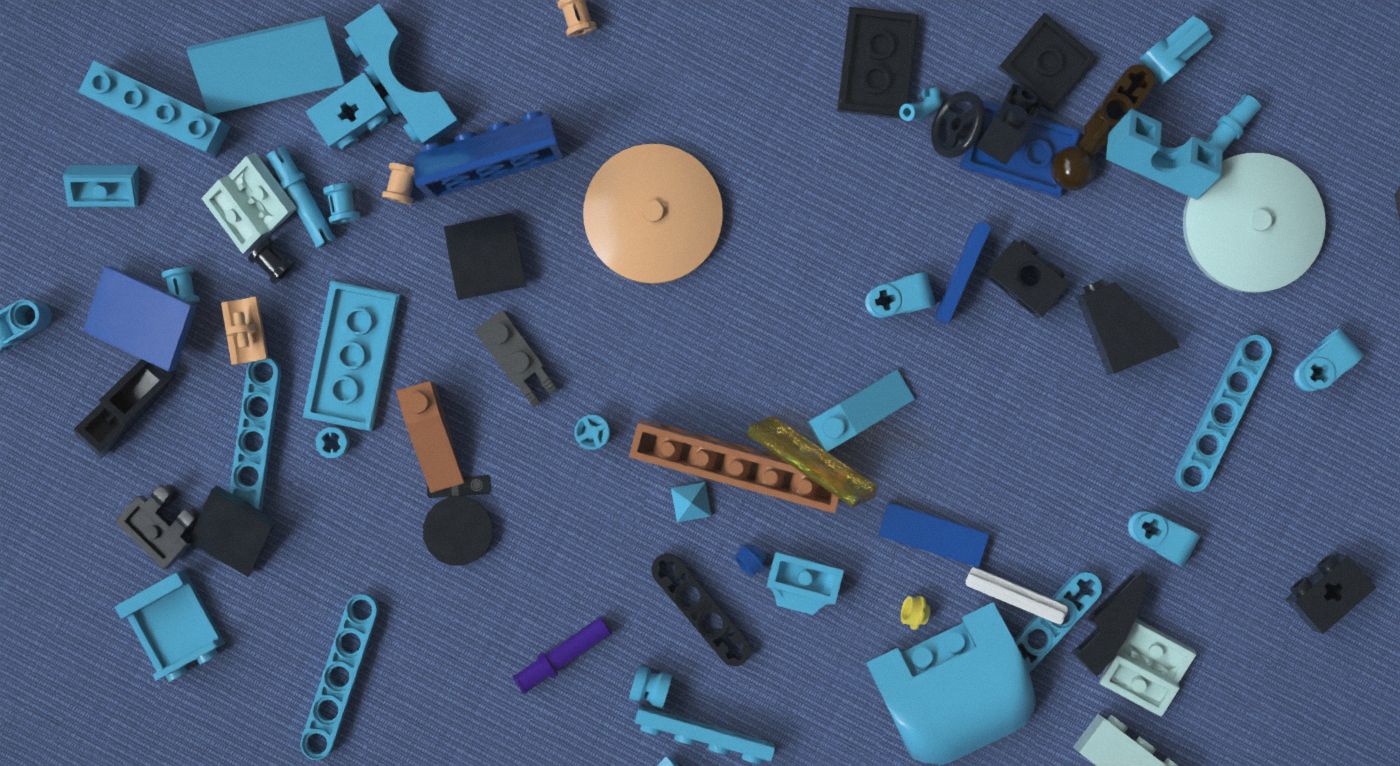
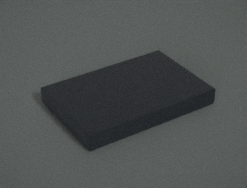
M849 7L837 112L902 119L899 110L902 105L909 103L919 15Z

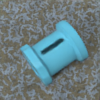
M339 183L323 188L324 194L328 196L331 216L329 217V224H343L361 218L360 212L355 210L352 195L354 190L353 183Z
M193 267L174 268L161 273L162 278L167 281L169 293L193 304L200 302L199 296L195 295L191 274L194 273Z

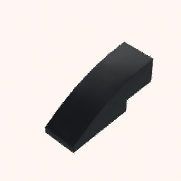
M141 359L99 399V405L74 428L75 435L102 459L148 411L176 377V374Z
M1135 569L1086 617L1095 629L1071 653L1095 676H1098L1114 658L1125 642L1137 618L1148 576L1143 571Z

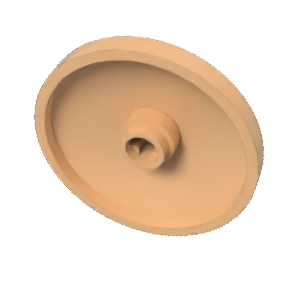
M642 144L617 153L597 171L585 196L583 218L588 240L597 256L607 267L618 275L635 282L661 284L685 277L696 270L709 257L721 232L723 207L721 195L714 178L695 157L669 145Z

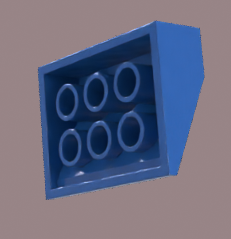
M541 111L532 112L521 117L523 122L510 126L507 121L489 126V132L476 136L475 132H467L456 136V142L442 146L441 142H435L421 148L422 152L414 155V180L416 186L430 199L564 159L550 115H542Z

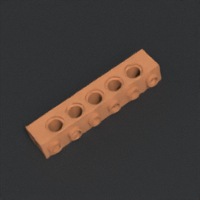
M642 417L638 421L629 453L630 458L831 513L836 511L844 483L843 472Z

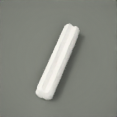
M972 567L967 576L966 585L1056 624H1062L1068 612L1066 604L977 567Z

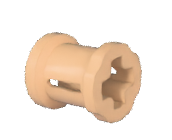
M559 0L557 2L558 8L563 10L568 26L566 30L567 37L585 35L597 28L596 22L591 21L586 5L588 0ZM574 10H577L580 21L577 20Z
M390 163L389 169L391 174L387 191H383L381 197L412 205L413 198H411L414 184V168L398 163Z

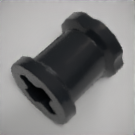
M267 238L253 250L248 257V261L252 264L257 263L270 276L269 280L276 284L291 271L296 262L293 259H287L273 246L274 241L271 238Z

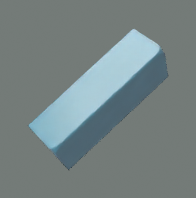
M70 165L63 174L68 207H138L139 205L138 165Z

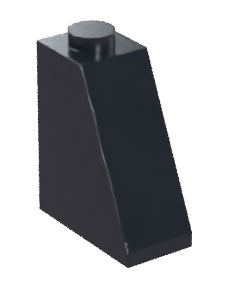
M1103 279L1084 286L1085 294L1076 297L1107 375L1115 374L1180 348L1177 340L1116 282L1105 286Z

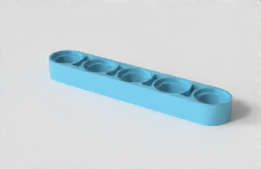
M1260 335L1246 336L1237 344L1176 469L1175 479L1178 486L1183 490L1198 492L1205 489L1209 484L1271 357V344L1265 337ZM1250 341H1256L1262 346L1263 353L1257 361L1250 360L1245 354V347ZM1236 372L1243 373L1247 378V387L1242 392H1236L1230 386V377ZM1221 403L1227 404L1232 410L1231 419L1224 424L1218 422L1214 415L1215 408ZM1205 435H1211L1217 441V448L1210 455L1204 454L1199 448V441ZM1190 466H1196L1202 474L1201 481L1195 486H1189L1184 480V471Z
M269 357L267 360L250 362L247 367L229 493L243 501L249 502L261 512L281 381V367L277 361ZM263 362L269 363L273 368V376L267 382H260L255 376L256 367ZM257 397L264 398L268 403V411L262 417L254 416L250 410L252 400ZM253 431L260 433L263 437V446L256 452L250 451L245 445L246 436ZM247 466L254 467L258 472V481L250 487L244 485L240 479L241 471Z
M357 594L349 599L346 604L301 738V750L311 760L323 759L331 753L335 746L379 614L380 607L378 601L370 594ZM360 599L368 601L372 607V613L367 619H359L353 612V605ZM354 633L360 638L361 645L357 652H347L343 648L342 638L345 634ZM337 666L344 667L349 672V681L344 686H338L331 680V671ZM324 700H332L337 704L338 714L334 719H326L320 714V704ZM318 733L326 738L327 747L324 752L317 753L310 749L308 740L312 734Z

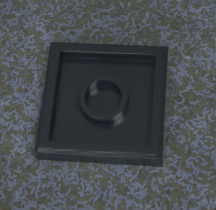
M1043 13L998 69L1021 88L1031 90L1036 97L1043 100L1042 105L1052 112L1096 60L1097 56Z
M216 485L208 495L189 540L196 547L249 577L254 572L277 521Z

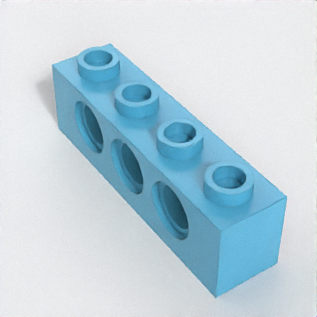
M94 60L78 93L215 158L231 127L216 117Z

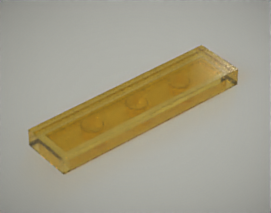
M774 416L749 425L747 436L850 506L855 507L875 498L878 487Z

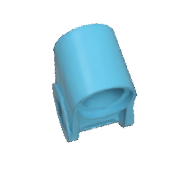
M927 271L880 285L872 289L865 299L867 311L877 318H885L904 312L910 313L936 306ZM880 292L883 297H889L891 303L886 305V311L882 305L877 306L875 300L880 297Z
M21 299L0 310V354L14 349L23 341L45 330L50 325L52 313L47 304L41 301ZM32 307L35 311V319L29 325L25 314Z
M1338 328L1322 340L1315 350L1298 364L1293 374L1294 382L1297 387L1307 392L1327 388L1343 373L1357 364L1364 356V353L1341 328ZM1312 369H1317L1318 373L1315 376L1316 381H1313L1311 379V376L1314 373Z
M1147 511L1134 513L1127 524L1128 532L1133 539L1181 567L1185 566L1201 537L1175 522ZM1144 522L1149 523L1150 527L1153 528L1151 533H1146V530L1142 528Z

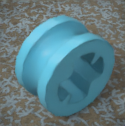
M328 427L318 433L315 445L317 451L322 456L338 458L347 452L350 440L344 430L337 427ZM336 433L340 437L337 442L341 447L338 451L331 449V452L326 449L328 442L325 440V437L328 434L330 437H334Z

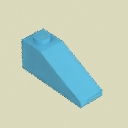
M897 369L807 421L823 451L828 452L915 400Z

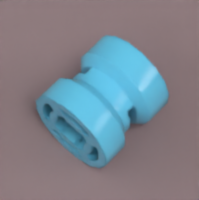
M639 665L629 699L637 702L645 699L652 706L662 709L672 675L664 672L653 674L648 667Z

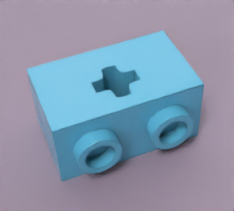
M362 73L305 111L327 145L334 151L339 148L341 151L349 149L359 141L357 136L368 129L371 132L379 129L388 122L387 116L392 114V111L365 73ZM350 108L355 111L354 114L357 118L353 122L347 119L348 114L346 111Z

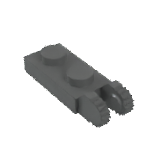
M503 310L474 330L514 386L520 388L533 407L540 404L539 397L525 382L533 374H537L547 392L553 394L558 390L544 371V365Z

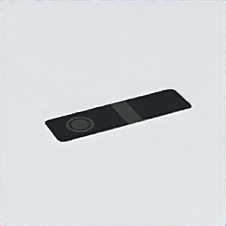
M489 476L463 477L465 483L430 493L427 485L428 498L488 494L490 493Z

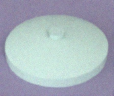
M1246 153L1223 160L1221 177L1197 200L1188 196L1184 208L1183 233L1192 259L1199 269L1211 280L1223 287L1238 292H1267L1279 289L1295 281L1313 264L1320 252L1325 236V210L1314 183L1296 165L1271 154Z

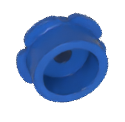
M753 544L749 547L741 545L739 547L740 551L734 555V559L741 569L751 577L758 571L764 572L765 566L762 564L766 558L760 549Z

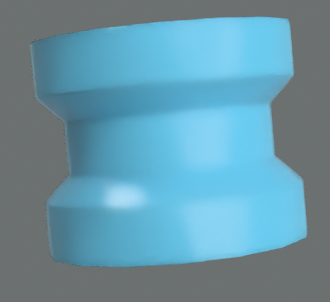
M587 415L577 422L574 435L580 446L596 450L607 444L611 430L604 418L597 415Z

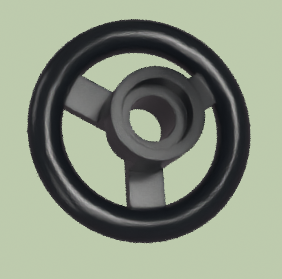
M970 91L955 93L937 111L931 128V141L935 151L940 156L945 158L961 156L981 138L984 130L985 109L982 100L977 94ZM961 102H969L973 106L971 110L963 115L956 114L952 110L953 107ZM945 120L949 123L948 130L950 132L946 146L943 144L941 137L942 126Z

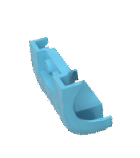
M994 602L963 616V623L903 652L896 648L866 662L870 674L897 726L904 745L915 761L938 764L939 766L953 762L1016 732L1027 724L1026 721L1034 712L1037 701L1030 673Z

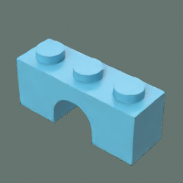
M1130 109L1108 133L1106 160L1196 200L1221 177V149L1193 136L1180 147H1163L1160 145L1162 122Z

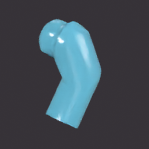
M938 87L923 89L921 93L923 102L902 105L899 110L900 117L905 121L922 120L941 108L943 99L940 97V89Z

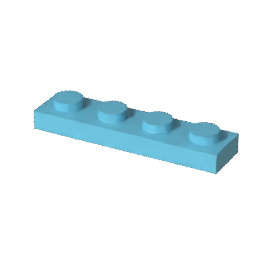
M639 705L634 722L641 725L640 730L653 735H660L661 731L675 734L674 740L694 745L695 740L709 744V750L720 754L728 755L729 750L742 753V759L755 764H762L763 760L771 762L775 750L773 742L643 705Z

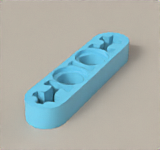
M1077 572L1051 598L1069 607L1070 617L1066 622L1056 624L1035 615L1014 638L1017 646L1021 643L1026 651L1034 655L1031 660L1027 656L1023 657L1029 673L1099 598L1102 586L1097 576L1089 572ZM1090 579L1092 583L1089 587L1092 593L1090 595L1082 593L1076 599L1077 602L1082 604L1077 609L1072 601L1064 598V595L1068 592L1070 596L1074 597L1080 589L1077 582L1079 580L1087 582ZM1035 629L1043 630L1047 637L1045 645L1039 649L1031 648L1027 640L1029 633Z

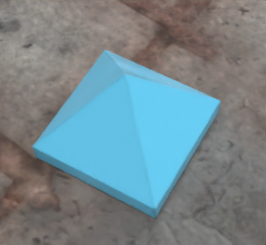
M705 482L671 488L677 522L711 517Z

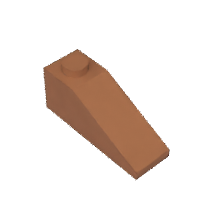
M428 381L397 390L396 393L404 421L430 493L465 483L436 383Z

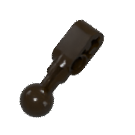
M1133 65L1125 70L1084 126L1085 135L1078 145L1063 148L1054 156L1051 163V175L1057 185L1065 190L1077 191L1087 187L1092 182L1096 173L1094 157L1102 146L1107 145L1108 133L1120 121L1111 119L1107 115L1106 107L1109 103L1119 105L1123 112L1122 118L1130 109L1136 111L1154 85V76L1149 68L1144 65ZM1136 76L1140 79L1139 87L1127 97L1123 93L1131 85V79Z

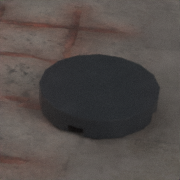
M465 496L448 497L437 502L427 513L423 524V540L428 551L438 561L451 566L467 565L480 559L489 549L493 537V522L487 509L477 500Z

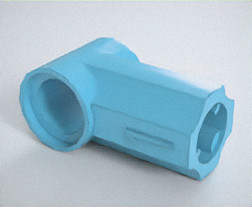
M1193 15L1168 38H1162L1139 60L1151 70L1153 76L1163 85L1186 65L1185 61L1202 49L1213 36L1208 26Z

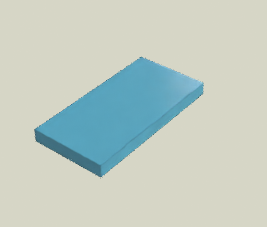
M326 16L192 45L187 48V53L209 115L345 85L344 75Z
M336 281L330 282L303 418L373 431L401 297L400 294Z

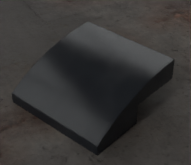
M513 213L444 227L458 300L527 287Z

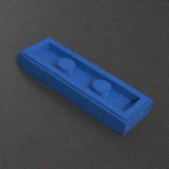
M983 222L973 226L934 314V321L943 325L950 322L992 226Z
M889 502L887 503L878 531V536L978 568L989 537L987 533Z

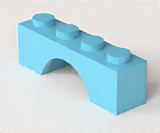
M377 4L344 26L350 35L345 39L346 43L356 57L362 54L369 63V66L364 68L375 86L380 83L383 84L389 93L383 98L395 115L399 112L403 114L408 122L403 128L414 144L418 141H421L424 146L435 143L461 126L438 91L427 93L415 92L399 83L394 70V59L396 51L404 39L380 4Z

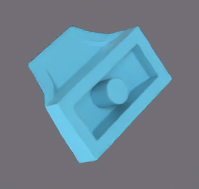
M775 552L766 586L773 591L777 606L814 615L825 605H835L844 570L793 555Z

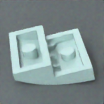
M256 153L247 155L228 176L220 178L201 198L242 254L260 243L297 209Z
M1136 618L1125 642L1111 662L1105 667L1099 684L1162 717L1180 689L1178 683L1195 658L1196 651Z

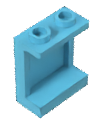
M186 570L172 574L115 606L121 619L128 618L157 672L153 674L155 681L166 677L168 682H171L187 673L188 671L185 666L196 659L199 665L218 656L216 648L225 644Z

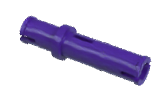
M599 616L592 623L570 636L548 653L542 652L537 655L538 660L512 677L522 693L526 694L548 677L552 679L556 677L558 670L584 654L606 637L611 636L612 633Z

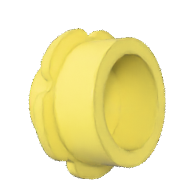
M908 596L902 605L901 622L910 625L912 630H916L919 625L927 623L930 616V606L926 604V600L922 596H917L916 598Z

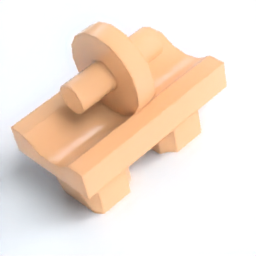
M258 297L221 302L231 365L267 360L268 353Z

